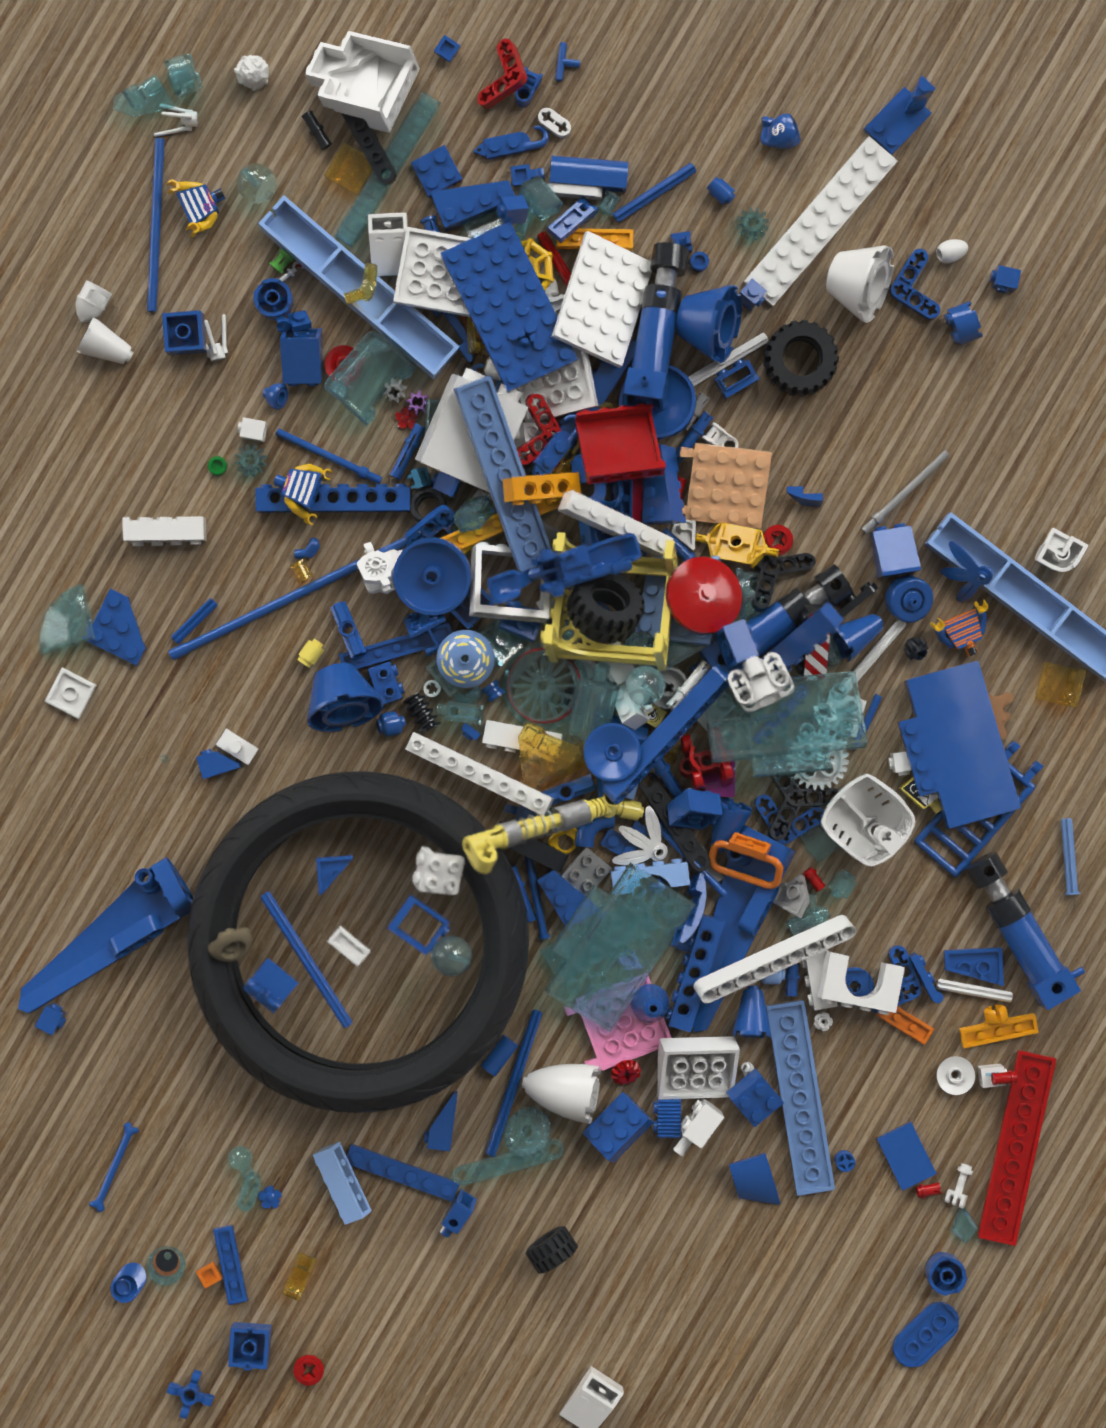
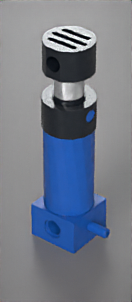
M671 242L654 244L650 269L656 273L655 284L647 285L644 290L632 367H628L624 388L626 405L636 406L640 403L653 404V409L664 410L669 385L667 374L677 314L683 293L675 288L677 277L685 275L689 255L688 249L682 245Z
M835 564L814 576L817 585L806 593H802L798 588H795L789 594L779 598L767 610L746 621L751 627L752 634L750 635L752 640L758 645V657L775 647L802 624L801 613L804 612V605L825 604L829 602L835 607L854 594L849 582ZM831 581L837 583V590L831 588ZM716 640L712 643V646H706L699 651L704 661L707 662L706 664L711 666V669L715 665H720L717 658L719 655H722ZM726 663L724 665H720L728 673L736 669L742 670L743 668L742 665L737 668L728 670Z
M996 851L990 852L967 865L964 869L976 889L984 887L989 894L992 902L986 906V909L1029 981L1026 983L1039 1006L1050 1010L1081 992L1075 978L1084 974L1085 970L1083 967H1079L1070 972L1068 967L1061 964L1019 889L1010 891L1006 886L1007 884L1002 877L1008 871ZM988 866V872L984 874V869Z

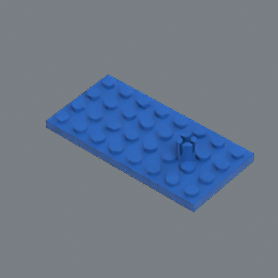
M511 221L440 253L507 393L578 361L571 345L552 337L558 317Z

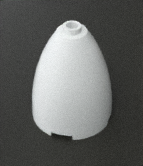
M560 1064L541 1068L523 1078L522 1088H525V1093L535 1102L549 1111L574 1121L591 1124L592 1118L590 1114L596 1110L600 1083L597 1074L600 1075L601 1067L587 1064Z

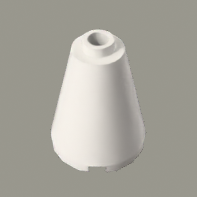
M94 317L77 350L78 353L120 364H124L125 361L129 363L134 353L130 351L132 347Z

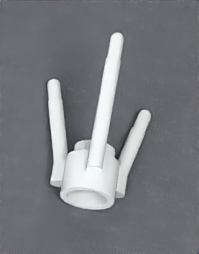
M159 104L161 108L180 112H161L163 116L181 118V125H185V127L154 133V137L182 131H192V127H197L198 115L196 111Z
M223 314L222 346L220 343L215 344L207 320L204 321L211 344L208 347L206 343V354L211 361L225 359V353H228L226 315Z

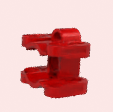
M718 726L708 729L710 750L695 753V747L692 745L690 734L680 738L684 759L680 762L679 772L682 777L691 778L693 788L697 791L706 790L702 776L714 772H719L723 786L733 784L734 781L731 767L734 753L730 748L723 747L722 735ZM726 754L730 757V759L727 761H725ZM708 759L712 764L704 766L702 760ZM689 764L692 770L685 771L683 766Z

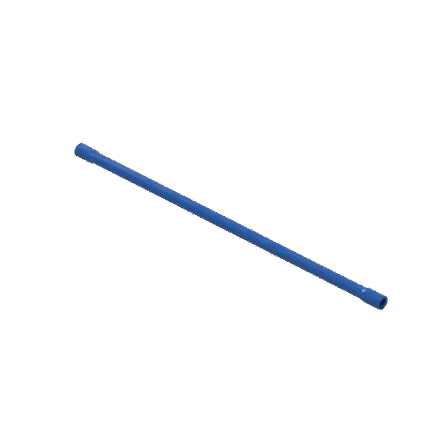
M462 508L454 511L461 520L466 519ZM433 526L424 527V530H431ZM405 537L378 550L384 553L393 549L398 551L407 547ZM360 559L187 643L168 650L172 660L174 661L192 650L359 570L357 562Z

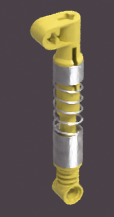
M604 794L603 797L590 801L580 800L555 807L553 814L546 810L545 816L541 813H537L535 817L529 815L525 820L520 818L518 822L515 820L496 825L494 829L464 837L463 848L475 870L486 874L491 872L497 859L496 848L506 849L525 843L527 840L533 841L536 837L542 838L544 834L549 836L553 832L559 833L560 831L589 824L593 819L599 817L612 818L615 816L621 802L616 805Z

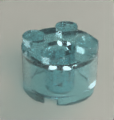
M184 53L164 61L165 69L168 68L169 70L168 78L178 99L200 91L202 80L198 71L194 72V60L191 53Z

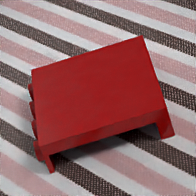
M640 403L629 407L622 405L613 409L601 408L596 411L582 410L576 414L575 426L587 485L661 476L664 474L666 464L665 460L661 459L652 416L653 404Z

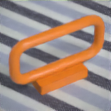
M735 832L729 842L719 840L714 842L710 848V867L720 874L765 889L777 888L783 876L782 863L777 858L768 855L771 848L770 843ZM725 848L774 865L776 868L774 880L771 882L720 866L716 862L718 849Z

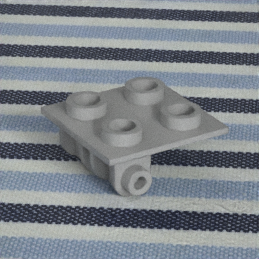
M585 847L574 858L575 860L571 862L569 867L563 871L561 876L588 897L612 870V867L593 853L590 848Z

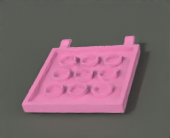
M647 971L576 997V1004L564 1007L567 1016L577 1012L581 1013L596 1054V1058L584 1061L585 1064L600 1066L603 1071L614 1067L621 1061L632 1060L654 1052L659 1048L660 1038H671L664 1017L659 1021L650 1023L640 1020L633 1013L631 1000L634 992L643 985L651 984Z

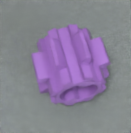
M420 390L416 395L411 392L412 398L406 400L407 403L411 404L408 408L409 411L415 410L416 415L420 411L427 413L425 408L431 406L429 402H426L429 396H422ZM415 400H423L422 406H414Z

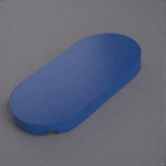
M933 1302L925 1307L896 1335L893 1341V1353L898 1362L906 1367H920L936 1354L958 1331L959 1317L955 1309L945 1302Z

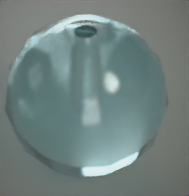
M253 163L247 165L238 175V191L248 202L264 203L275 194L277 187L276 177L272 170L263 164Z
M640 666L633 669L625 683L626 692L630 699L636 704L645 706L657 703L663 697L666 688L665 679L660 671L651 666Z
M458 936L441 938L435 943L431 953V960L435 969L442 975L450 977L458 976L465 972L472 959L470 946Z

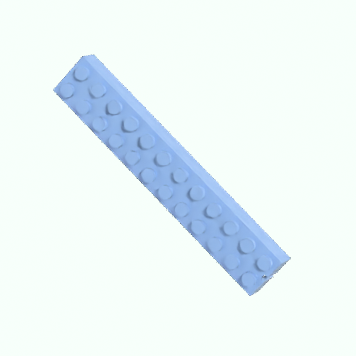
M283 195L274 205L273 213L269 211L258 223L260 230L293 257L295 261L433 380L458 354L460 346L414 307L393 303L395 290L286 196Z
M952 512L946 514L936 527L937 530L933 531L924 545L954 568L966 569L953 556L949 548V542L954 541L973 558L978 567L987 566L992 570L993 578L991 582L986 585L980 584L979 587L1106 683V630Z

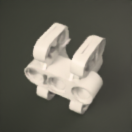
M774 652L768 653L764 660L758 656L749 658L743 662L742 670H733L728 675V681L735 697L747 713H753L760 708L776 703L783 697L791 695L795 688L781 657ZM790 683L791 686L788 691H781L783 689H786L785 687H787ZM755 703L754 707L752 708L745 707V705H752Z

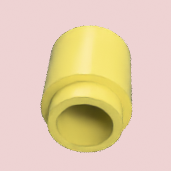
M313 639V641L308 640L300 651V656L297 660L309 668L312 664L315 665L325 651L322 649L323 644L316 639Z
M624 799L615 815H618L619 818L638 821L643 816L644 807H642L641 802Z

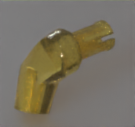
M365 264L363 279L359 289L343 293L347 305L361 300L368 302L372 299L377 281L378 266L376 264Z

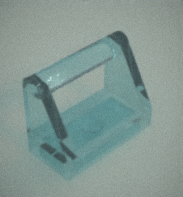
M496 210L464 223L463 227L468 238H474L504 223L501 217H498ZM498 219V220H496V221H494V222H491V223H489V224H486V225H484V226H481V227H479V228H477V229H474V230L470 231V229H473V228H475V227H477V226H480V225L485 224V223H487V222H490V221H492V220Z

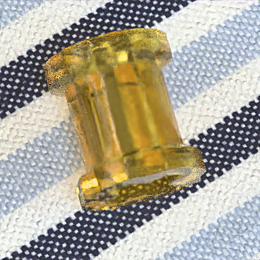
M306 558L290 565L296 572L298 583L314 576L306 565Z

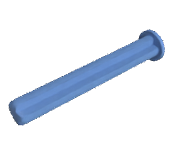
M1071 818L1061 819L1067 891L1065 895H1077L1080 892H1078L1073 823Z

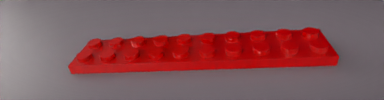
M1017 1050L1013 1069L1017 1074V1083L1009 1087L977 1233L978 1238L1016 1246L1057 1060L1055 1057Z

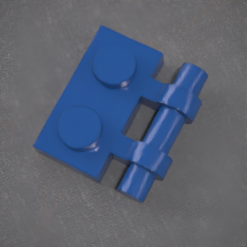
M509 600L505 605L511 608L537 610L533 607L523 606L517 600L515 602ZM501 619L498 628L533 643L536 639L540 623Z

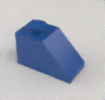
M440 471L439 474L435 473L431 483L434 484V489L448 496L456 497L462 480Z
M211 749L201 751V756L196 757L203 779L242 767L241 763L218 751L212 752Z

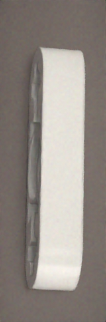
M562 183L547 184V195L578 199L585 197L589 200L602 199L603 189L601 187Z

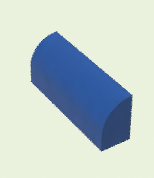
M552 155L550 183L601 187L603 191L626 193L628 162Z

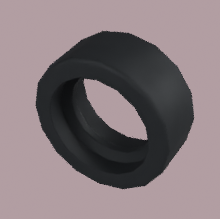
M424 488L413 495L410 501V511L417 522L424 518L418 512V506L424 499L435 498L439 501L440 505H447L444 496L438 490ZM441 513V514H440V516H444V517H446V515H447V514H444V513ZM428 523V524H426L425 526H426V527H430V526H434V525L431 524V523Z

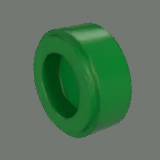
M220 456L212 457L208 462V470L215 476L225 474L228 469L226 460Z

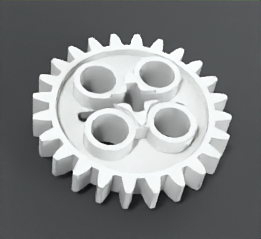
M812 728L810 734L805 730L803 737L799 734L797 735L798 741L792 740L791 744L794 747L789 746L788 751L791 753L786 755V758L791 760L786 765L792 766L789 772H795L794 780L800 778L799 785L806 782L807 789L811 784L814 790L819 785L821 790H824L825 784L831 788L832 782L838 784V778L843 779L844 774L842 772H846L848 769L844 765L849 764V760L844 758L848 757L849 753L843 752L847 746H840L842 739L836 741V734L829 736V730L823 734L821 728L818 733H815V730ZM827 745L830 748V751H822L821 746ZM802 748H808L811 754L805 755L802 752ZM815 756H817L818 759H821V761L818 762L817 759H814ZM824 764H831L834 769L828 771L825 769ZM811 766L815 772L808 773L805 767Z

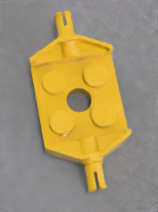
M721 522L707 536L697 533L695 537V542H702L708 545L711 558L712 555L720 556V559L748 564L751 568H754L764 556L778 557L779 549L769 548L765 544L762 530ZM734 539L741 540V544L738 546H733L731 542Z

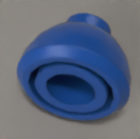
M282 383L273 384L264 389L263 398L266 399L269 406L273 409L280 410L288 400V388Z

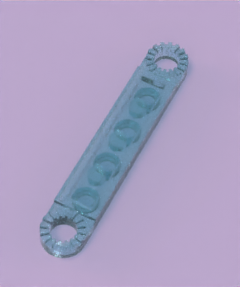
M551 1139L463 1164L455 1168L453 1180L457 1185L464 1186L561 1158L564 1153V1145L558 1139ZM552 1144H557L560 1147V1152L552 1154L549 1151V1147ZM460 1170L467 1172L468 1178L466 1180L458 1179L457 1173Z

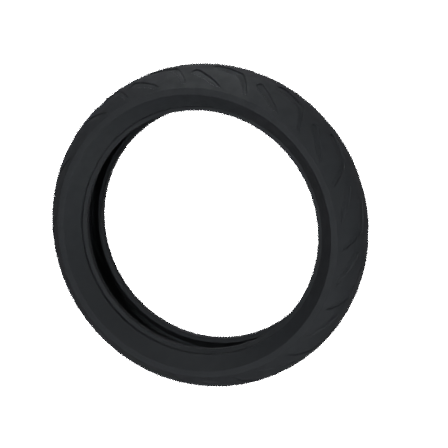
M366 771L339 772L306 779L274 793L247 812L224 836L202 872L191 905L187 936L188 962L194 992L209 1027L228 1054L252 1077L273 1091L299 1103L335 1112H379L408 1106L441 1092L466 1075L484 1058L505 1030L520 998L528 964L529 929L527 913L518 880L507 857L501 848H496L497 859L491 872L483 874L475 870L463 848L464 837L488 830L460 804L429 786L396 775ZM347 817L381 819L402 825L429 839L445 854L462 856L464 858L462 874L477 902L483 929V959L480 975L470 999L455 1021L430 1043L412 1053L392 1060L368 1064L345 1063L325 1059L289 1042L265 1020L248 992L243 989L245 984L241 976L238 960L223 962L215 959L208 951V946L218 939L217 937L220 932H225L227 929H237L240 907L250 881L265 859L281 843L295 833L314 824Z

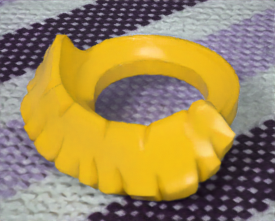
M572 828L560 831L559 833H553L548 839V845L566 854L572 852L576 848L575 837L577 829ZM563 834L573 839V846L568 850H563L558 846V838Z

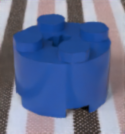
M275 278L263 280L254 291L253 300L255 306L265 318L276 320V317H287V314L292 312L294 306L293 294L286 283ZM273 296H276L278 299L275 303L270 301L273 299Z
M970 301L947 309V314L944 315L946 324L952 327L953 332L950 334L954 344L959 343L960 346L983 337L982 332H978L981 325L976 311H971L969 308L972 305Z
M937 1252L927 1261L925 1276L928 1283L937 1293L947 1296L959 1293L964 1288L967 1281L966 1270L955 1255L948 1252ZM948 1271L949 1274L947 1276L944 1275L943 1277V1273Z

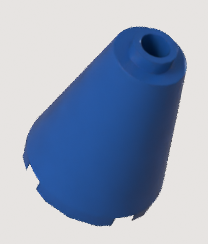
M871 614L840 624L841 628L832 635L834 640L831 643L840 657L843 659L847 657V661L850 662L883 630V621L880 616Z
M720 797L723 815L712 825L711 845L719 840L729 842L735 832L740 833L751 815L752 808L742 802L739 804L733 802L734 799ZM725 848L718 849L719 852H724V850H728Z
M646 984L634 992L631 1007L637 1018L651 1023L661 1020L667 1014L670 1002L663 988L655 984Z
M747 986V989L743 990L733 1028V1036L737 1037V1033H739L742 1037L764 1038V1034L768 1038L771 1037L763 990H759V986Z

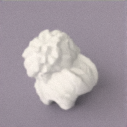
M258 55L242 56L237 67L234 68L238 83L251 88L253 91L267 85L269 67L266 61Z

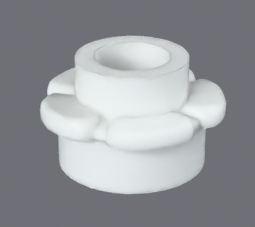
M826 1012L818 1013L814 1018V1025L818 1030L827 1031L833 1024V1019Z

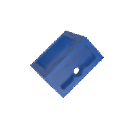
M411 894L388 926V929L427 955L428 952L433 953L439 945L436 941L440 935L444 937L450 929L448 926L450 921ZM414 904L442 923L427 946H424L398 927Z

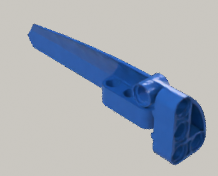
M744 825L739 834L771 844L768 855L777 858L782 863L784 876L796 851ZM727 850L728 862L726 868L771 882L774 880L776 871L774 865L743 854L735 859L734 851ZM724 875L722 886L727 893L723 897L719 894L713 917L723 919L725 924L709 974L745 958L778 894L779 887L765 889ZM724 997L711 1003L700 1001L693 1024L695 1032L708 1030Z
M165 857L148 869H139L135 874V881L79 936L21 988L18 1009L30 1014L164 932V928L189 914L194 897L170 859ZM149 875V879L143 882L144 878Z

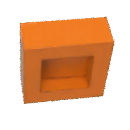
M214 1261L196 1271L204 1288L213 1285L223 1278Z

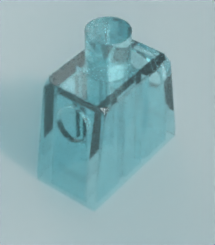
M448 701L447 705L438 704L436 713L437 715L445 716V720L481 724L484 706Z

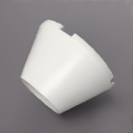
M884 245L842 251L835 256L829 268L826 282L827 292L863 322L868 323L875 318L873 313L876 309H881L887 296L894 265H890L891 257H894L892 248Z

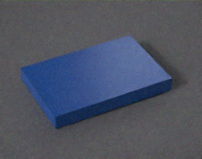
M911 1121L876 1138L902 1191L937 1174Z

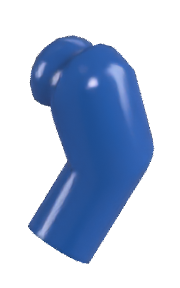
M311 538L305 549H296L295 559L314 557L320 548L319 540Z

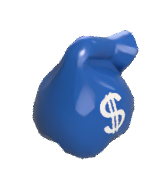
M781 114L775 119L773 117L768 118V116L761 118L763 128L760 141L763 145L780 149H791L801 142L796 121L791 114Z

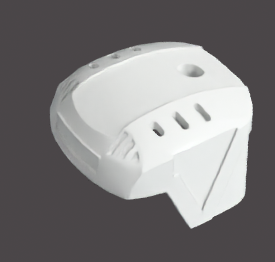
M870 774L858 776L840 789L826 806L821 818V827L826 834L852 858L867 866H875L891 858L906 843L915 825V816L905 804V801L890 787ZM882 793V795H880L879 797L875 798V796H876L877 794ZM889 800L888 803H886L885 805H882L883 802ZM874 825H878V827L875 828L874 833L872 835L871 828ZM851 838L849 844L846 845L848 839Z

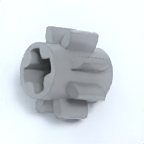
M392 378L391 384L385 383L384 387L387 390L383 395H388L389 402L392 399H396L397 403H399L400 396L406 397L407 394L403 391L407 389V386H403L401 383L402 379L395 381ZM393 387H395L396 390L399 389V392L397 394L395 391H392Z

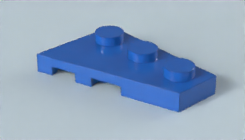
M1001 947L943 950L945 970L1004 986Z

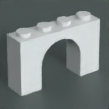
M826 951L817 997L823 999L822 1002L834 1004V1001L841 1002V1006L852 1008L853 1005H858L860 1010L871 1012V1008L878 1009V1013L889 1015L890 1012L896 1013L905 967L881 962L877 984L873 991L865 996L857 997L850 993L845 982L849 956Z

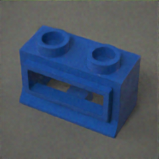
M740 359L732 364L734 368L729 371L725 368L716 374L717 378H715L714 382L725 401L733 394L741 392L747 386L760 380L748 359L746 361ZM746 366L750 375L726 388L722 380Z

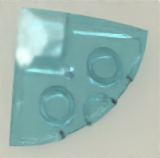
M83 584L76 585L62 593L47 610L40 630V649L42 655L95 639L91 624L92 617Z

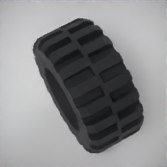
M795 320L791 321L790 324H784L772 335L764 351L763 364L766 367L765 373L767 377H770L773 386L779 387V391L783 393L784 391L788 392L791 396L800 395L802 397L807 394L812 395L824 388L832 379L839 362V356H837L839 350L838 346L833 342L835 340L832 335L829 336L828 330L825 327L820 328L818 323H808V320H802L801 322ZM795 341H804L815 348L819 356V362L814 372L806 376H798L786 368L783 362V354L789 344Z
M609 574L574 585L568 599L567 612L570 621L573 620V626L578 628L582 635L589 636V639L593 641L596 639L600 643L609 642L611 644L626 640L636 630L645 610L644 598L641 596L640 589L635 587L636 584L632 580L629 581L625 575ZM595 601L604 602L612 606L616 611L606 610Z

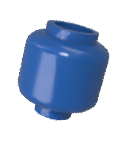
M397 711L381 713L379 719H376L378 733L384 737L400 735L403 727H406L404 716H400Z

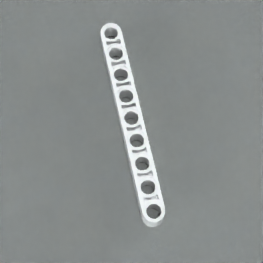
M839 915L698 979L694 984V989L702 1002L711 1003L851 939L855 935L856 929L845 915Z

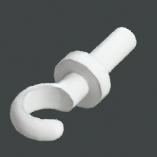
M295 261L292 269L288 268L287 273L279 280L284 282L290 276L294 277V273L297 271L295 265L299 263Z

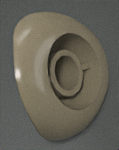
M240 928L238 930L227 929L225 932H220L217 937L218 939L208 946V951L217 960L223 962L236 961L245 956L249 951L252 943L251 931L248 928Z

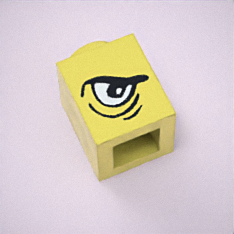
M652 704L653 711L647 713L650 720L646 723L657 728L667 712Z

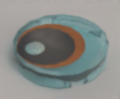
M162 1246L149 1256L147 1272L155 1283L171 1285L183 1276L186 1261L183 1254L177 1248Z

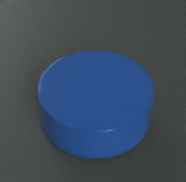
M695 252L690 258V266L696 272L704 271L709 265V258L704 252Z

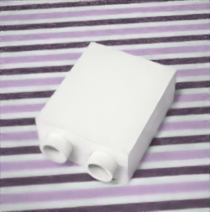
M466 368L462 377L451 374L415 459L490 492L453 390L485 376ZM501 384L497 395L514 440L528 407L518 403L522 395L521 392L513 390L507 393L504 385Z

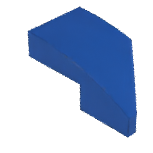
M787 486V494L801 505L821 507L823 493L803 494V486Z

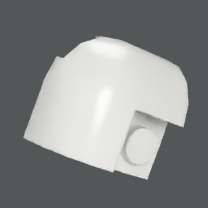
M1051 528L1045 541L1039 547L1035 560L1052 570L1066 572L1076 567L1088 545L1073 536H1068L1055 528Z

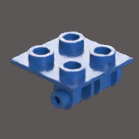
M267 958L243 989L274 1014L297 986L298 982Z

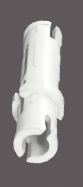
M702 660L683 685L676 689L675 695L666 703L668 708L675 702V705L671 708L673 711L708 671L711 670L709 664L702 669L707 662Z

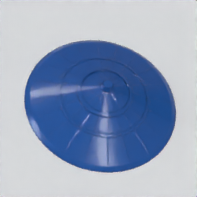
M607 723L597 727L590 733L584 745V759L588 769L596 777L605 781H619L628 777L638 766L641 756L640 743L636 735L628 727L618 723Z

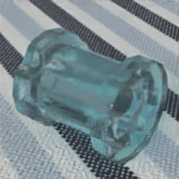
M606 191L603 202L597 208L602 213L612 216V211L617 202L621 201V198L611 191Z

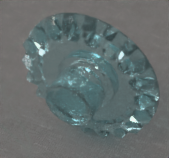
M526 1107L516 1111L510 1117L505 1127L504 1137L506 1145L512 1153L527 1158L528 1156H534L536 1153H541L540 1150L546 1147V1142L550 1140L551 1124L544 1112L534 1107Z

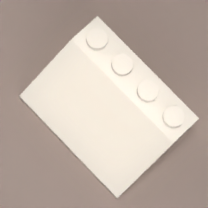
M735 1037L660 1038L658 1048V1100L729 1097L726 1092L735 1085L740 1052Z

